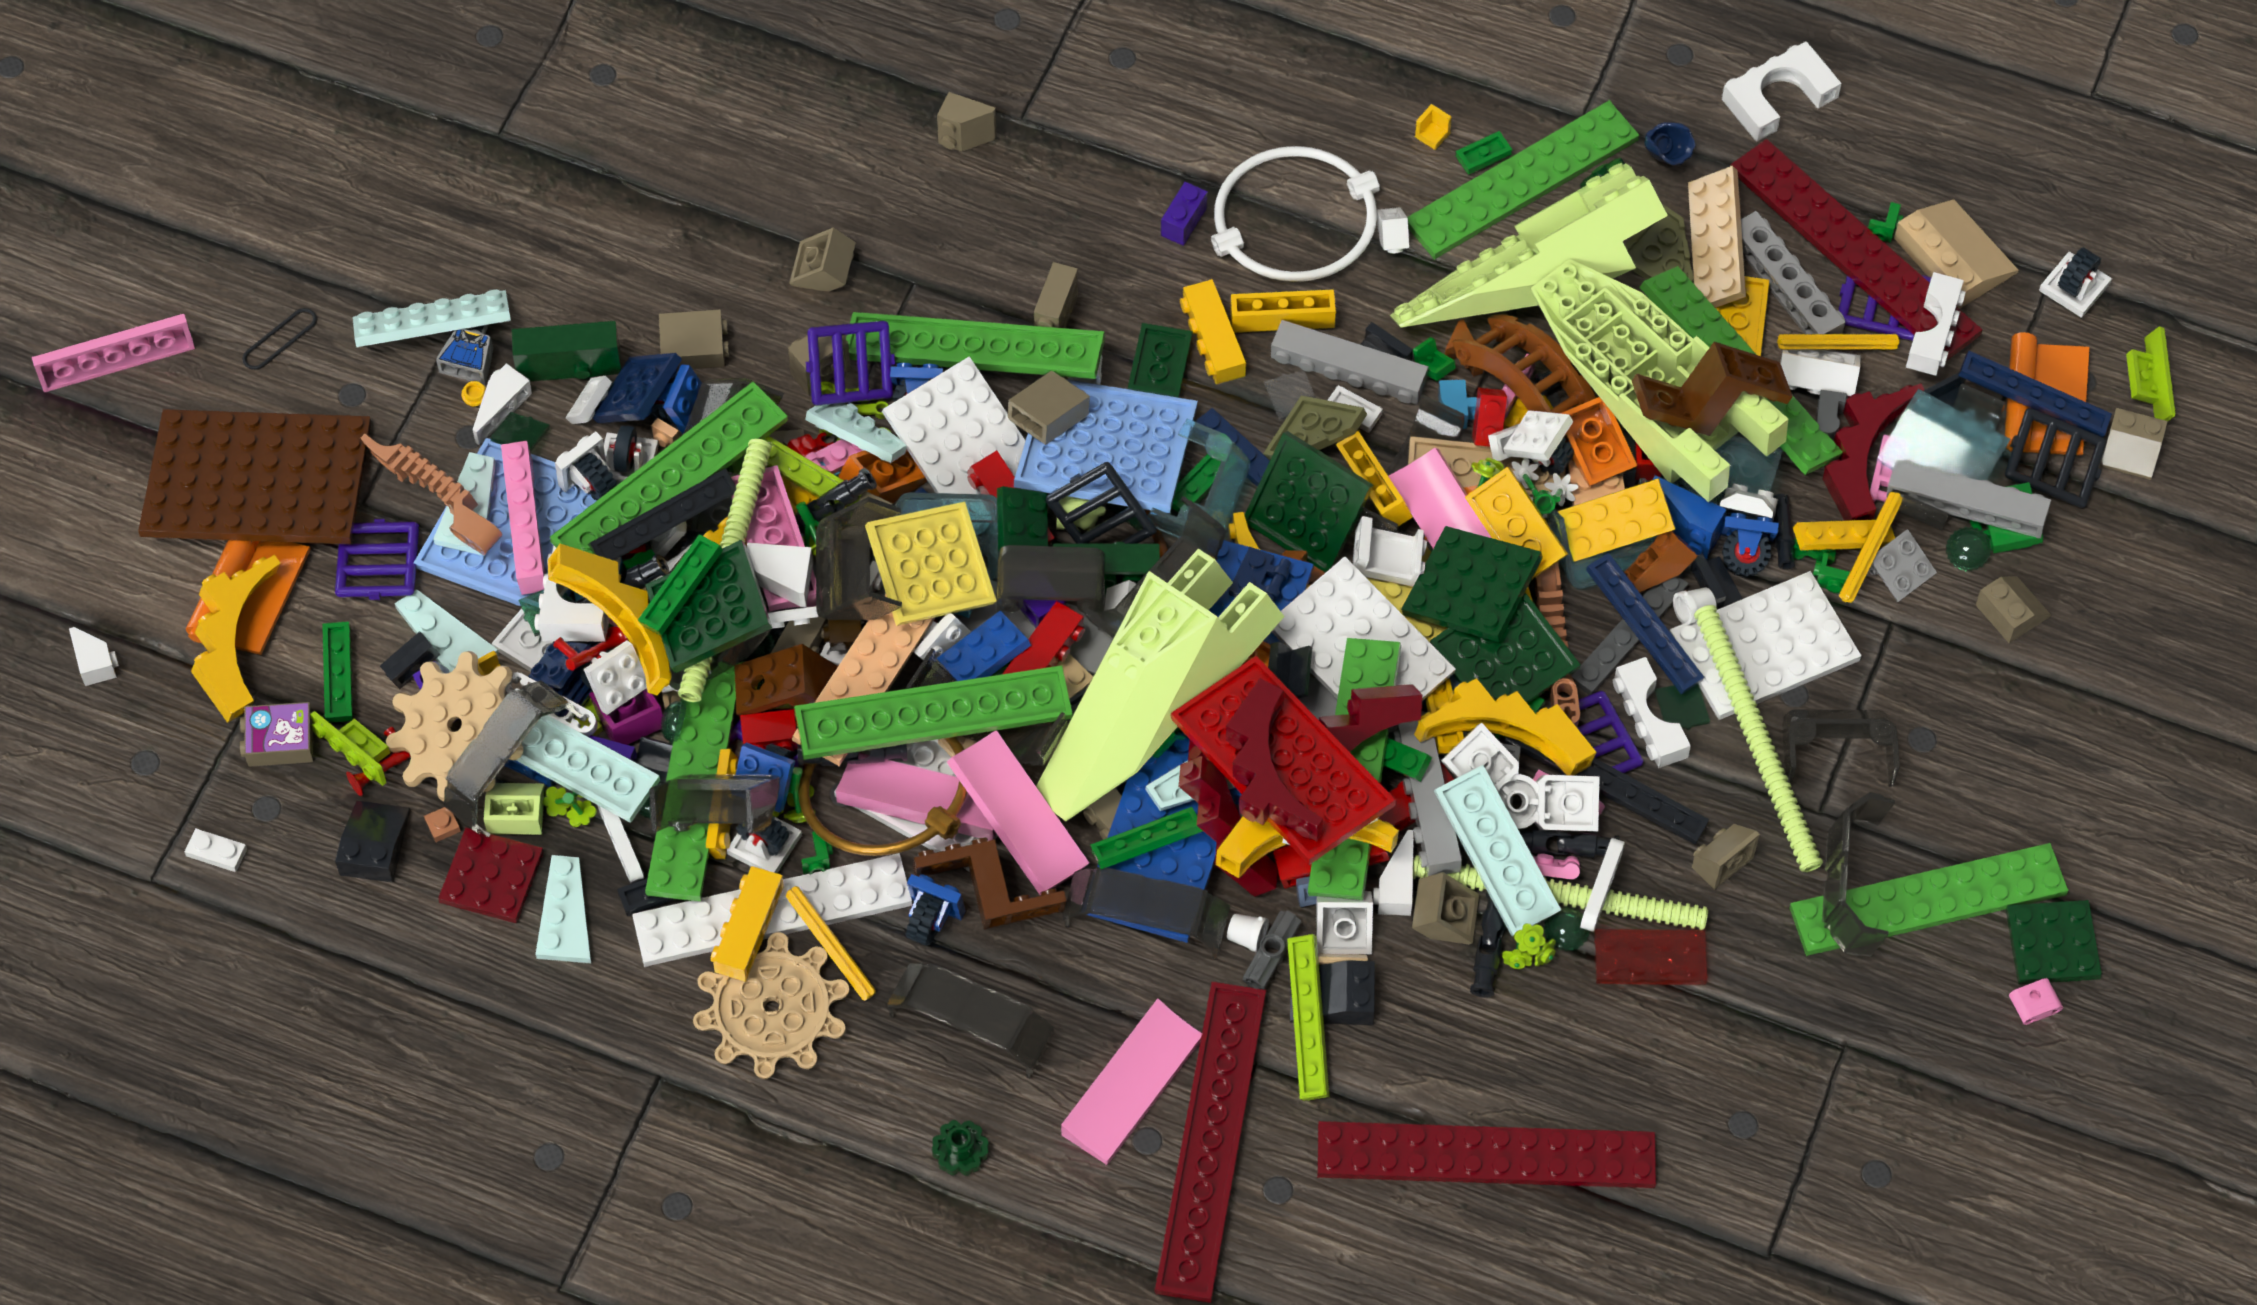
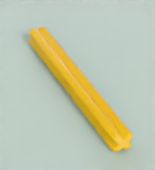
M1780 334L1777 339L1778 348L1781 350H1895L1900 343L1896 334Z
M1890 492L1840 591L1839 597L1843 602L1852 603L1902 504L1903 498L1899 493Z
M798 886L791 888L786 893L788 901L862 1000L865 1001L871 998L876 992L875 988Z

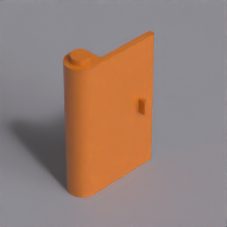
M2025 332L2012 336L2010 369L2086 402L2089 347L2037 344L2036 336ZM2007 398L2004 446L2012 452L2013 447H2010L2012 439L2018 434L2025 410L2030 407ZM2033 420L2023 452L2039 453L2046 432V425ZM2057 430L2049 454H2066L2071 435ZM2081 440L2076 455H2083L2084 440Z
M227 541L212 573L216 576L225 572L230 579L233 574L240 570L246 572L251 569L253 563L262 557L268 559L275 555L280 561L277 573L260 584L247 599L240 611L236 624L235 649L259 655L262 654L311 550L310 546L293 542ZM200 598L186 627V632L189 634L188 637L198 643H202L195 634L199 623L198 620L211 612L202 598Z

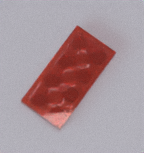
M1595 929L1596 984H1707L1705 930Z

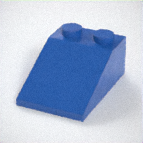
M1655 475L1653 480L1658 478L1660 480L1676 528L1673 531L1687 542L1697 555L1703 553L1707 559L1721 535L1726 509Z

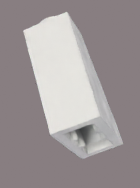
M747 543V551L758 585L800 607H806L813 567L811 547Z

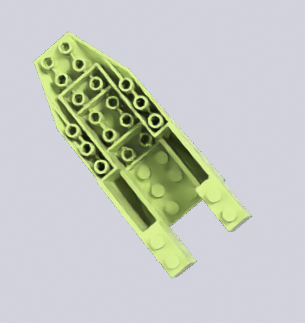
M1622 163L1616 164L1608 170V174L1602 177L1596 176L1586 182L1587 185L1515 225L1518 236L1511 235L1501 241L1502 245L1495 249H1485L1479 254V258L1472 262L1470 260L1462 262L1456 267V271L1419 294L1410 302L1394 309L1395 312L1390 314V316L1401 328L1538 306L1539 304L1531 288L1569 259L1613 279L1636 268L1622 241L1668 215L1649 179L1644 176H1636L1632 167L1626 163L1624 165Z
M1571 259L1567 260L1531 288L1565 355L1668 482L1674 483L1682 477L1709 502L1728 487L1730 464L1715 451L1738 432L1745 436L1765 456H1768L1786 442L1788 418L1765 397L1755 394L1750 395L1745 391H1742L1710 436L1695 433L1690 428L1673 427L1668 423L1655 419L1650 420L1643 416L1632 384L1635 375H1644L1682 387L1710 347L1697 336L1695 338L1689 336L1642 292Z
M1200 549L1196 550L1168 583L1150 571L1148 572L1036 785L1056 815L1064 821L1069 820L1136 774L1178 727L1172 721L1171 713L1239 668L1285 617L1267 593L1249 582L1223 613L1217 617L1208 610L1233 582L1217 561Z

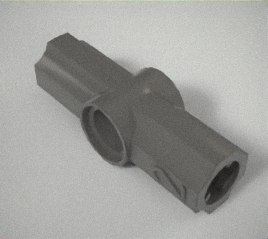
M1280 911L1268 934L1262 938L1260 948L1242 979L1248 987L1264 990L1277 966L1283 962L1284 954L1288 948L1287 938H1293L1301 925V920L1295 914L1289 911ZM1275 948L1278 952L1271 954L1266 949Z

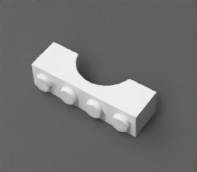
M1933 272L1924 308L1935 316L1938 325L1931 330L1915 333L1906 368L1936 376L1938 367H1944L1948 352L1943 350L1945 346L1950 347L1954 334L1953 331H1950V326L1956 327L1960 311L1955 309L1957 305L1962 307L1966 291L1961 290L1964 280Z
M1644 657L1616 667L1613 686L1618 694H1622L1625 700V710L1629 716H1633L1636 722V732L1639 738H1644L1650 760H1655L1658 768L1688 758L1691 745L1680 723L1664 722L1655 717L1649 710L1646 700L1655 691L1657 678L1647 658Z

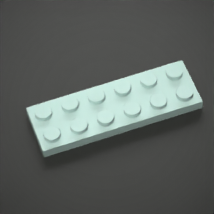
M490 290L481 295L466 294L458 299L449 300L443 298L429 304L414 303L406 308L398 309L391 307L383 312H363L353 317L356 347L505 322L511 319L506 290Z
M530 706V712L526 718L514 722L511 726V737L519 741L524 749L522 756L516 761L630 823L660 782L658 774Z
M1483 765L1434 790L1511 936H1514L1516 931L1522 930V926L1525 923L1533 926L1561 911Z

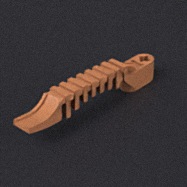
M366 434L361 437V440L372 455L395 475L397 473L398 480L403 482L408 476L409 482L415 484L419 479L420 486L425 488L428 485L431 492H437V497L444 501V504L449 507L450 513L454 515V523L449 527L450 531L463 543L485 555L501 538L502 533L494 524L473 511L478 504L470 492L464 489L460 483H456L452 477L447 476L444 471L431 464L429 460L423 459L421 454L414 452L409 446L404 447L401 443L393 446H383L376 443Z
M1557 562L1535 578L1536 607L1568 648V641H1566L1567 633L1566 629L1564 630V605L1561 604L1563 592L1560 590L1561 579ZM1569 675L1555 682L1554 686L1547 691L1550 692L1551 707L1558 704L1573 724L1578 727L1580 718L1578 692L1573 677ZM1566 692L1570 696L1567 698H1563L1559 696L1558 693Z

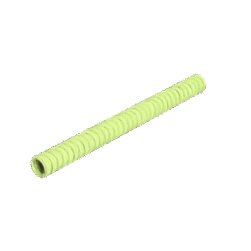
M751 439L748 442L749 447L746 449V455L738 478L739 483L736 485V491L734 492V498L732 499V505L726 520V527L720 542L722 548L739 540H742L745 544V538H747V531L749 530V524L751 523V517L756 505L755 502L757 501L759 488L762 484L761 481L764 477L763 474L766 470L765 466H767V459L770 456L769 452L772 449V446L763 439ZM712 657L684 669L683 681L680 683L681 688L678 690V695L682 699L689 702H698L702 699L703 686L706 685L707 671L710 670Z
M1714 605L1704 606L1694 613L1695 619L1698 620L1697 625L1701 627L1700 632L1704 634L1703 639L1707 641L1706 646L1710 649L1709 653L1713 656V662L1717 663L1715 668L1719 671V677L1723 678L1721 680L1722 684L1726 685L1724 689L1729 693L1727 695L1728 699L1732 700L1731 706L1735 707L1734 713L1738 715V722H1741L1740 727L1744 730L1743 735L1747 737L1746 742L1751 744L1749 749L1751 752H1754L1752 754L1753 758L1757 759L1755 763L1760 767L1759 773L1763 774L1761 778L1766 782L1765 787L1769 789V796H1772L1771 802L1776 804L1774 809L1778 811V818L1782 819L1780 823L1785 827L1784 833L1788 834L1787 840L1791 842L1790 847L1794 849V856L1798 857L1796 861L1798 864H1801L1799 869L1801 872L1813 871L1823 864V860L1819 858V851L1815 850L1817 848L1816 844L1812 843L1814 839L1812 835H1809L1810 829L1806 828L1807 822L1803 820L1804 815L1800 812L1801 808L1799 805H1796L1798 800L1793 797L1795 795L1794 791L1790 790L1792 786L1787 782V775H1784L1785 769L1781 768L1782 762L1777 760L1779 755L1775 753V746L1771 745L1773 743L1772 739L1768 738L1770 734L1765 730L1766 724L1762 723L1763 717L1759 715L1760 710L1756 708L1757 703L1753 701L1754 696L1750 693L1751 689L1749 686H1746L1748 681L1744 679L1745 674L1741 671V665L1737 664L1739 660L1735 657L1734 649H1731L1732 643L1728 642L1729 636L1725 635L1726 629L1722 627L1723 622L1719 620L1720 615L1716 613L1717 608Z
M1416 855L1413 859L1414 880L1416 877H1428L1426 867L1421 868L1419 855ZM1470 864L1461 866L1460 872L1447 874L1463 885L1471 887L1472 890L1479 888V891L1483 892V889H1486L1475 867H1470ZM1554 879L1546 881L1558 905L1559 903H1564V906L1567 907L1570 904L1572 908L1581 906L1580 909L1582 910L1587 906L1593 888L1589 889L1588 885L1580 887V884L1577 883L1576 886H1573L1571 882L1563 884V881L1560 880L1559 883H1556ZM1611 889L1608 892L1602 909L1606 911V914L1614 912L1616 916L1619 913L1623 914V917L1631 915L1633 919L1637 916L1640 917V920L1648 918L1650 922L1654 919L1657 920V923L1665 921L1667 925L1671 922L1674 923V926L1682 924L1683 928H1686L1688 925L1691 926V929L1699 927L1700 931H1703L1708 915L1706 906H1703L1702 909L1698 908V905L1691 907L1689 903H1686V906L1681 905V902L1674 904L1672 900H1669L1668 903L1664 902L1665 899L1657 901L1656 897H1652L1651 900L1648 899V896L1640 898L1639 894H1635L1634 897L1631 896V893L1627 892L1626 895H1623L1622 891L1614 893V890Z

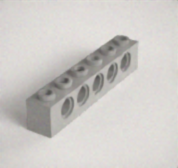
M1757 211L1742 218L1743 257L1760 278L1769 279L1768 289L1803 333L1843 334L1845 326L1844 316L1830 304L1827 294L1819 290L1815 285L1813 277L1800 266L1798 258L1795 255H1791L1787 250L1783 239L1776 236L1771 230L1769 222L1762 218Z

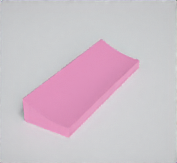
M180 314L34 356L32 361L45 393L195 349L185 315Z
M1438 448L1432 449L1416 461L1388 476L1405 501L1421 530H1424V535L1432 548H1434L1445 526L1491 538L1465 499L1467 493Z
M778 466L768 467L763 474L764 477L761 481L762 484L759 488L757 501L755 502L756 505L751 517V523L749 524V530L747 531V538H745L746 544L758 543L805 547ZM740 475L731 477L735 485L739 483L738 478ZM812 569L806 607H821V593ZM761 587L769 612L800 607Z
M997 730L947 761L1039 895H1041L1042 891L1053 889L1076 876L1089 864V861L1052 811Z
M859 753L858 759H864L869 755ZM887 759L881 763H848L836 789L837 803L925 825L924 821L927 818L928 812L934 806L948 809L955 797L959 779L955 776ZM967 793L965 801L956 815L961 821L958 833L976 838L986 837L989 841L994 840L995 830L969 793Z
M1157 999L1061 1124L1062 1136L1108 1165L1199 1045L1202 1033L1186 1023L1163 1002Z

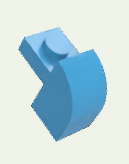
M1439 380L1438 401L1442 417L1452 426L1467 429L1468 420H1474L1477 397H1467L1465 380Z

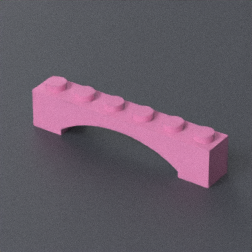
M521 441L501 445L516 579L521 595L545 590L543 577L546 574L536 512L532 456L528 442Z

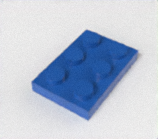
M1000 610L936 659L955 681L989 677L1030 647L1031 644L1027 637Z

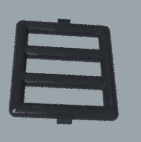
M2028 408L2025 410L2018 434L2012 439L2010 447H2013L2005 470V477L2020 484L2030 482L2032 489L2077 507L2085 508L2088 504L2094 482L2100 478L2102 469H2099L2107 445V439L2035 409ZM2034 420L2046 425L2047 428L2030 477L2018 472L2017 468ZM2059 430L2071 435L2056 484L2053 486L2041 481L2056 432ZM2084 440L2094 444L2095 448L2078 496L2065 491L2080 442Z
M1104 462L1082 476L1078 473L1070 478V483L1046 496V503L1076 544H1089L1092 540L1134 516L1143 526V529L1121 542L1138 544L1157 532L1156 526L1109 462ZM1106 474L1114 487L1069 513L1065 511L1059 503L1061 499ZM1121 495L1129 508L1083 534L1080 532L1074 521Z

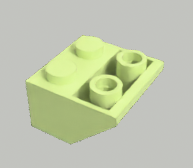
M495 783L494 788L485 795L484 823L487 833L542 835L544 807L542 800L545 793V784Z

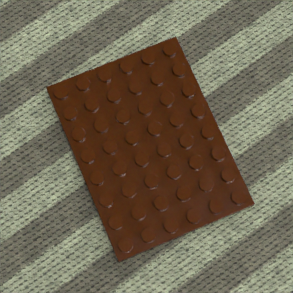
M163 409L138 529L139 536L152 538L351 544L367 446L361 440V437L364 434L368 436L370 434V416Z

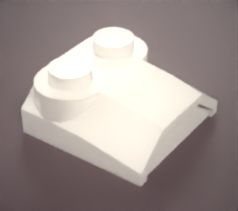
M1733 484L1732 488H1726L1724 498L1720 503L1721 507L1726 510L1756 517H1769L1774 521L1778 499L1773 498V492L1759 489L1758 494L1747 492L1748 487L1739 484Z

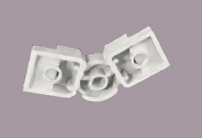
M1479 723L1441 760L1457 778L1483 765L1517 829L1528 827L1534 823L1540 830L1598 831V776L1542 775L1534 781L1528 776L1519 774V762L1482 723ZM1513 794H1518L1522 799V805L1519 809H1514L1510 804V798Z

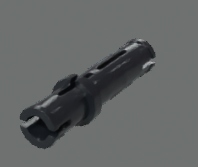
M1782 493L1773 496V498L1778 499L1774 521L1779 523L1778 532L1774 539V547L1778 552V567L1788 570L1795 566L1793 552L1795 538L1792 537L1789 496H1785Z

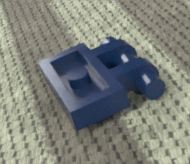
M1249 546L1229 588V595L1236 598L1250 582L1267 593L1272 601H1276L1280 595L1279 588L1282 582L1287 580L1290 573L1288 569L1291 561L1282 558L1279 566H1273L1274 555ZM1267 576L1272 577L1270 585H1263Z

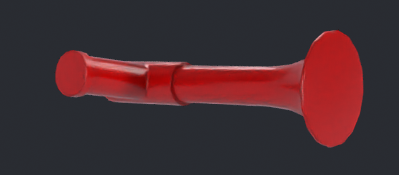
M611 627L607 631L605 642H601L580 653L567 644L562 637L558 638L553 646L569 658L566 660V667L569 670H574L591 661L592 658L597 657L600 652L613 650L626 640L628 641V638L620 628Z
M388 728L384 735L388 737L390 734L396 733L395 728ZM406 751L393 753L379 764L382 766L383 772L409 759L411 756ZM347 771L346 776L350 785L359 796H362L363 787L370 779L367 778L364 772L351 774Z

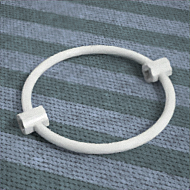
M1280 147L1250 157L1228 175L1218 192L1214 208V220L1218 233L1211 236L1214 250L1220 257L1231 254L1235 260L1249 270L1280 281L1303 282L1333 275L1353 263L1370 243L1377 221V207L1373 195L1380 189L1377 177L1370 170L1360 174L1356 168L1342 158L1310 147ZM1290 156L1309 157L1334 165L1350 177V179H1347V186L1352 198L1356 200L1364 198L1367 209L1365 229L1354 248L1344 257L1328 266L1300 272L1273 269L1245 255L1240 250L1244 248V242L1239 230L1235 227L1226 228L1224 218L1225 203L1230 190L1238 179L1247 171L1263 162Z

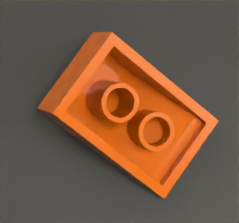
M1600 397L1560 413L1569 414L1573 420L1564 438L1566 443L1569 442L1572 445L1570 447L1574 450L1572 459L1589 487L1637 467L1615 415Z
M907 449L904 455L892 463L883 461L868 451L855 453L848 457L838 475L842 480H850L857 476L861 469L866 468L872 474L877 484L875 489H869L867 492L892 504L927 482V479Z

